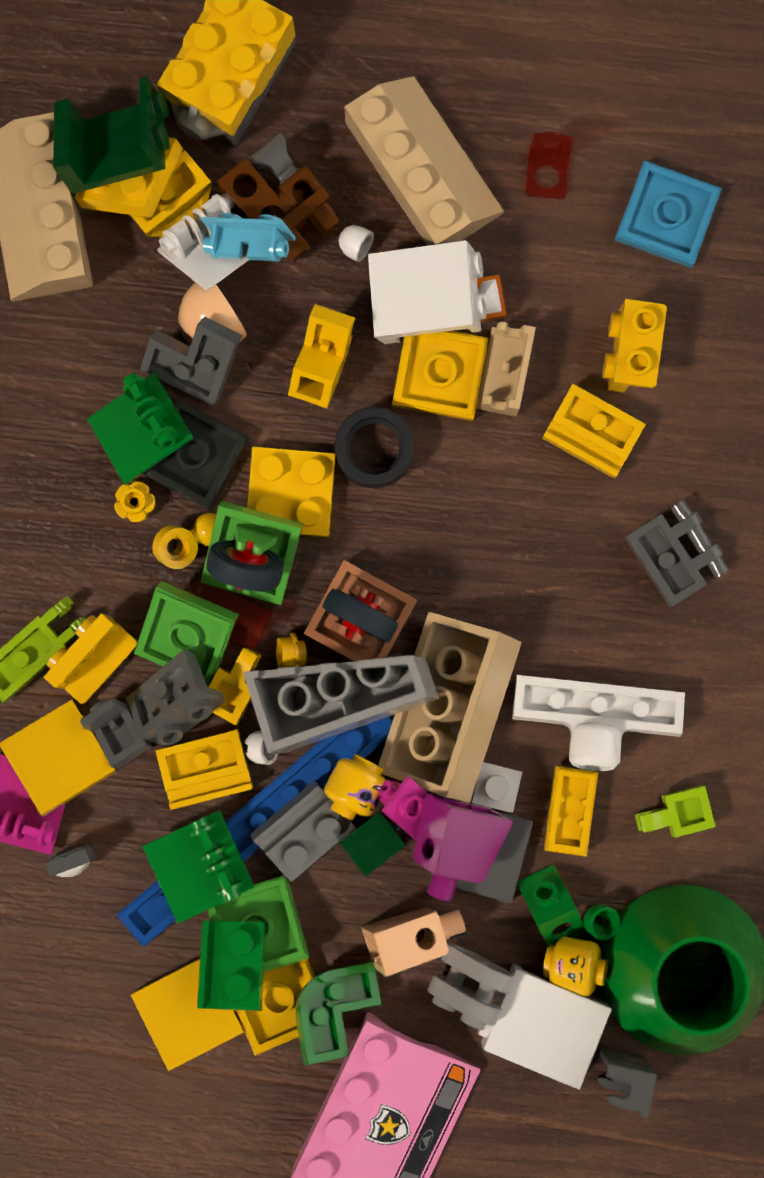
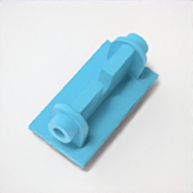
M221 213L218 215V218L202 217V222L211 231V237L204 238L203 249L206 254H211L212 258L242 259L243 247L246 244L248 245L247 258L249 260L278 262L281 257L286 258L288 256V241H295V236L282 219L276 216L260 215L258 219H243L235 214Z

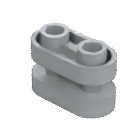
M448 942L449 953L442 956L441 960L450 965L451 968L447 977L434 974L427 990L434 995L432 1003L450 1012L458 1010L462 1013L460 1020L476 1029L484 1030L486 1024L495 1026L502 1008L493 1003L492 998L495 991L509 994L516 977L481 955ZM466 975L480 983L476 992L463 985Z

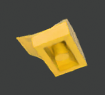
M183 151L179 156L152 218L136 215L130 216L148 237L162 238L164 237L163 231L177 224L185 215H189L194 219L192 211L195 208H199L203 212L201 206L209 201L212 182L190 155Z

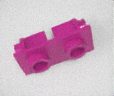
M409 776L402 783L390 780L384 781L382 788L378 792L381 795L380 801L385 804L381 811L416 840L427 792Z

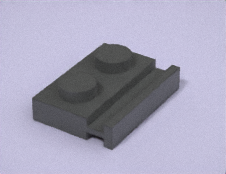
M316 780L311 782L250 834L256 845L264 851L267 857L290 882L295 880L356 828L350 819L330 809L334 801L325 795L324 790Z

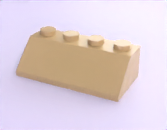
M414 76L381 83L344 106L346 125L427 246L462 241L504 213Z
M54 112L14 119L0 128V242L12 302L93 287L79 205L75 200L76 193L72 194L53 169Z
M428 612L414 656L426 658L439 699L395 714L378 765L384 769L382 774L400 781H404L409 776L422 789L444 797L470 803L522 642L494 630Z

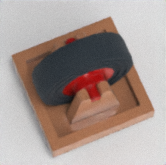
M344 560L304 634L354 662L387 658L417 599Z

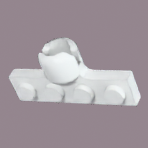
M517 675L512 719L562 724L569 727L571 732L569 761L571 764L585 770L609 771L613 770L620 763L622 735L625 732L680 737L683 734L685 692Z

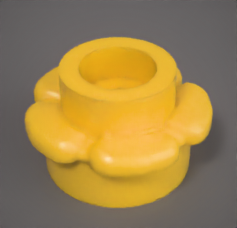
M134 481L131 485L123 484L115 493L117 502H115L114 508L116 513L123 519L129 518L131 522H141L154 510L155 497L153 494H150L149 487L143 482ZM132 498L138 499L137 505H131L130 501Z
M290 633L289 637L277 638L276 660L278 668L306 665L307 653L304 641H298L295 633Z

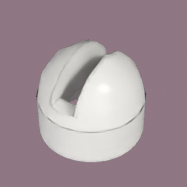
M352 225L346 227L339 237V245L342 252L357 262L362 261L370 250L374 233L362 226Z
M261 730L252 732L245 739L244 744L248 745V750L244 752L250 761L265 765H271L276 761L279 753H268Z

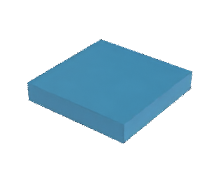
M644 160L615 241L692 268L722 188Z

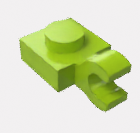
M703 785L661 795L664 808L634 814L638 831H643V833L669 826L671 836L676 838L716 827L706 787Z

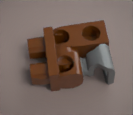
M278 133L250 156L251 163L245 158L220 178L217 184L220 193H226L233 200L234 207L245 219H258L260 215H272L284 221L295 236V241H288L289 252L286 258L295 263L310 250L308 243L299 234L302 229L311 224L323 239L339 227V220L331 207L330 195L321 187L305 165L301 168H296L293 165V161L286 150L285 137ZM266 166L270 167L273 171V176L280 182L278 189L273 191L257 170H262Z

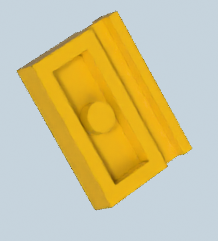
M572 384L542 439L615 479L646 424Z
M239 729L156 750L170 810L253 789Z

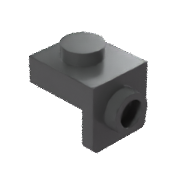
M115 698L105 699L96 703L90 709V713L80 720L84 729L94 733L110 766L114 769L119 770L152 748L150 741L139 738L128 704Z

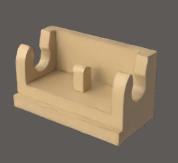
M499 322L496 328L492 327L476 409L516 417L520 410L536 327L524 325L520 329L507 327L508 324L506 322Z

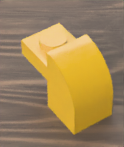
M316 304L314 305L309 317L304 345L293 368L288 392L289 396L328 408L353 337L351 333L355 317Z

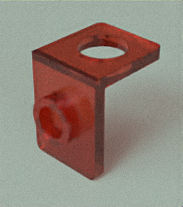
M558 132L534 133L532 135L527 162L525 195L527 197L565 199L567 194L569 158L575 142L574 136H566ZM544 166L554 168L559 175L557 185L552 188L539 186L535 180V173L539 168Z

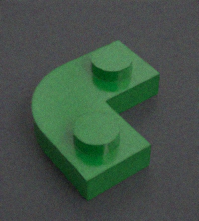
M374 962L324 971L310 979L303 987L296 1004V1023L304 1065L349 1056L342 1012L381 1005Z

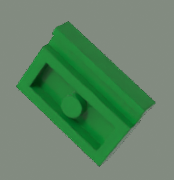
M202 921L197 1009L262 1011L266 923Z

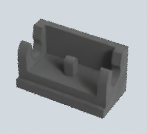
M598 1046L596 1058L604 1063L607 1068L606 1076L611 1079L605 1076H598L597 1081L604 1088L620 1091L624 1096L619 1097L615 1094H607L608 1101L616 1107L637 1111L640 1117L649 1118L657 1074L645 1056Z

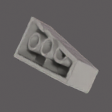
M414 655L243 672L268 753L285 754L439 699L426 658Z

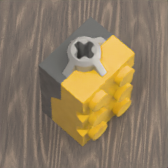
M205 0L204 9L196 23L191 24L178 55L175 59H171L157 83L158 90L166 98L168 109L174 114L178 128L197 140H205L217 136L237 146L296 43L293 17L263 0Z

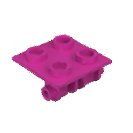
M0 754V842L52 855L66 803L44 817L41 816L7 757Z

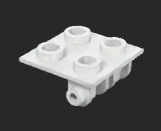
M226 193L221 196L218 194L213 195L209 201L201 206L203 212L199 208H195L192 211L194 219L189 215H185L177 224L163 231L164 237L159 239L161 247L157 251L206 291L249 260L247 258L248 245L246 244L243 247L242 259L212 258L211 254L204 252V238L211 237V231L202 222V217L218 218V215L221 213L235 214L231 211L234 207V202Z

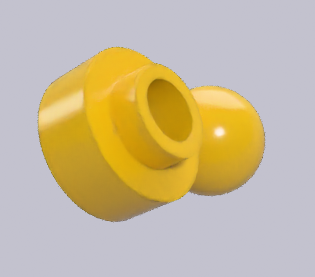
M205 513L199 516L191 530L178 525H169L162 528L153 540L152 547L156 559L171 569H182L190 565L197 555L198 545L209 546L216 514ZM176 539V549L172 552H168V543L171 540Z

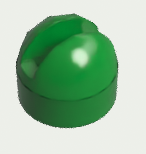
M594 904L587 908L583 924L586 931L596 939L608 940L618 932L620 917L617 911L608 905ZM597 915L608 919L605 926L594 921Z

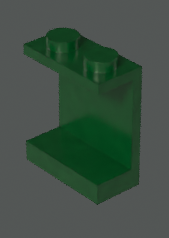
M147 76L139 78L140 104L84 120L70 98L54 102L53 169L72 194L165 169V150L169 149L170 143L165 129L164 118L168 117L169 109L164 94L161 91L157 92Z

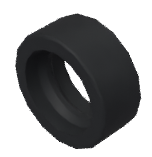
M371 406L355 411L343 421L336 433L334 449L339 468L349 480L361 487L379 489L394 484L405 475L412 463L414 441L409 426L401 416L387 408ZM365 425H384L391 429L397 437L399 444L398 457L393 465L384 471H365L358 467L351 457V439L355 432Z

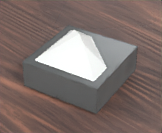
M88 843L47 859L45 865L49 877L53 875L74 877L81 874L97 856L93 845Z

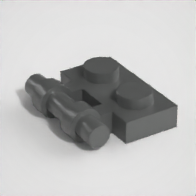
M685 500L670 508L679 521L673 527H670L663 515L660 514L624 537L669 608L707 585L698 571L704 566H708L715 578L730 570L721 557L724 552L718 543L713 545L700 525L703 523L697 511L693 513ZM685 533L699 552L692 559L678 540Z

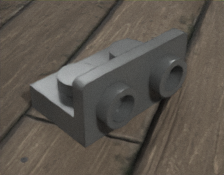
M184 649L126 697L139 738L165 747L180 741L185 733L200 721L208 718L212 711L225 701L222 692L207 687L196 655Z

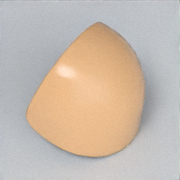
M195 282L185 293L179 308L178 321L183 337L190 344L192 343L197 324L204 316L241 334L240 341L247 336L240 320L217 285L206 291Z

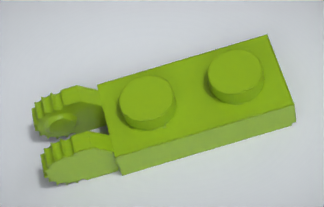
M68 596L59 601L43 616H37L0 649V701L2 703L9 701L47 667L50 658L60 648L64 646L68 649L67 645L78 637L75 632L87 619L86 616L75 620L60 636L50 627L51 624L65 616L74 605Z

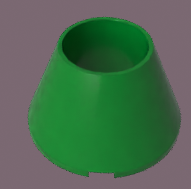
M676 885L650 890L635 898L620 911V927L618 932L611 939L604 940L601 948V959L608 960L607 978L604 986H601L605 1001L612 1009L611 1013L627 1033L642 1044L660 1052L674 1055H697L716 1050L730 1043L750 1025L764 1000V942L756 925L740 906L721 893L697 885ZM707 941L717 944L723 955L725 974L721 988L715 997L706 1005L690 1011L672 1010L661 1005L657 994V977L661 965L667 956L676 948L690 942Z

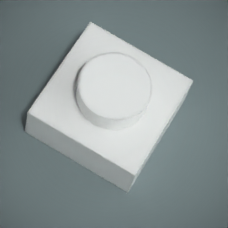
M483 762L471 803L513 813L522 771Z

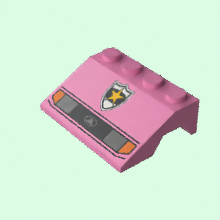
M367 1012L348 1050L349 1056L345 1057L293 1165L291 1178H430L480 1073L481 1067L436 1045L419 1042L394 1030L375 1015Z

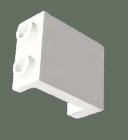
M466 240L368 254L373 328L376 339L384 344L400 342V337L460 329H469L471 332L481 331L480 320L486 319V303L484 295L478 294L477 278L483 277V264L480 252H475Z
M513 963L509 972L516 978L509 994L495 991L494 994L499 997L496 1004L502 1008L496 1025L490 1026L486 1024L484 1030L478 1029V1035L483 1036L481 1041L483 1050L580 1090L612 1010L611 1007L600 998L592 995L590 998L583 997L565 990L546 979L522 970L521 966Z

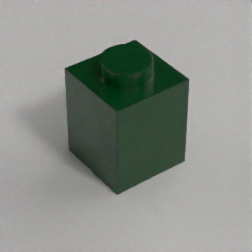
M379 809L340 840V845L366 877L406 846V841L402 838V835L406 832Z

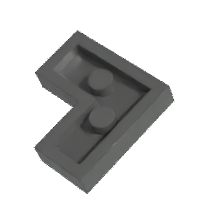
M205 316L197 324L191 346L156 330L149 338L140 370L148 374L155 372L161 381L214 407L221 397L242 335Z

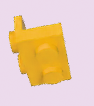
M625 299L618 313L612 312L608 337L615 338L613 354L606 353L602 374L603 378L609 379L608 391L624 393L629 386L650 389L656 386L667 312L666 305Z
M102 613L97 618L94 615L88 617L75 632L79 636L76 642L69 649L64 646L60 648L47 663L50 670L44 678L54 688L65 689L81 704H85L135 650L138 643L110 615Z

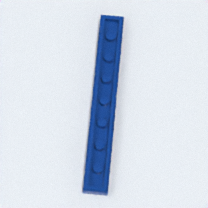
M389 716L319 741L230 817L225 823L243 862L260 848L252 840L251 833L314 780L324 790L340 759H351L354 754L362 758L368 756L387 739L393 718ZM158 880L116 915L142 947H145L176 920Z

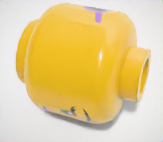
M356 754L351 759H340L324 788L325 795L334 801L330 809L352 821L356 813L361 816L372 815L380 801L381 795L378 792L382 788L384 781H386L381 775L384 769Z
M564 936L555 945L550 944L548 946L543 966V977L549 979L550 983L583 997L591 996L595 991L596 985L604 986L608 972V960L601 959V949L597 943Z

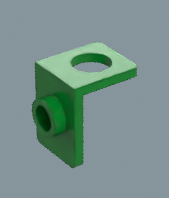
M554 865L518 881V887L547 947L550 944L555 945L564 936L574 938L586 931L577 908ZM563 923H572L566 931L552 934V931L557 926Z

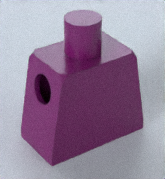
M426 793L413 857L416 863L433 873L427 893L437 899L451 901L458 880L474 883L483 882L513 821L489 807Z

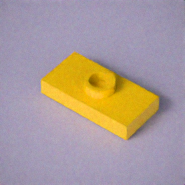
M555 766L544 842L545 851L587 857L598 772Z

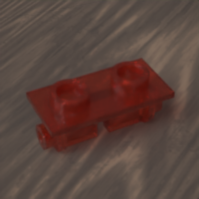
M197 577L193 587L189 588L187 592L239 614L230 639L256 650L273 612L224 589L200 583L201 579Z

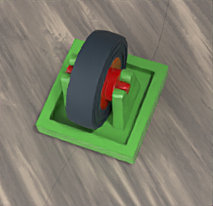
M221 501L218 506L200 583L281 605L284 600L303 523Z

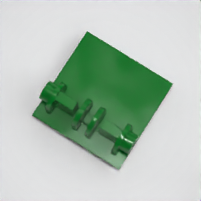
M155 372L146 378L139 377L137 373L127 375L123 379L124 393L87 418L124 485H127L193 439L192 434Z
M220 810L142 846L177 924L225 901L229 902L241 896L242 893L255 888Z

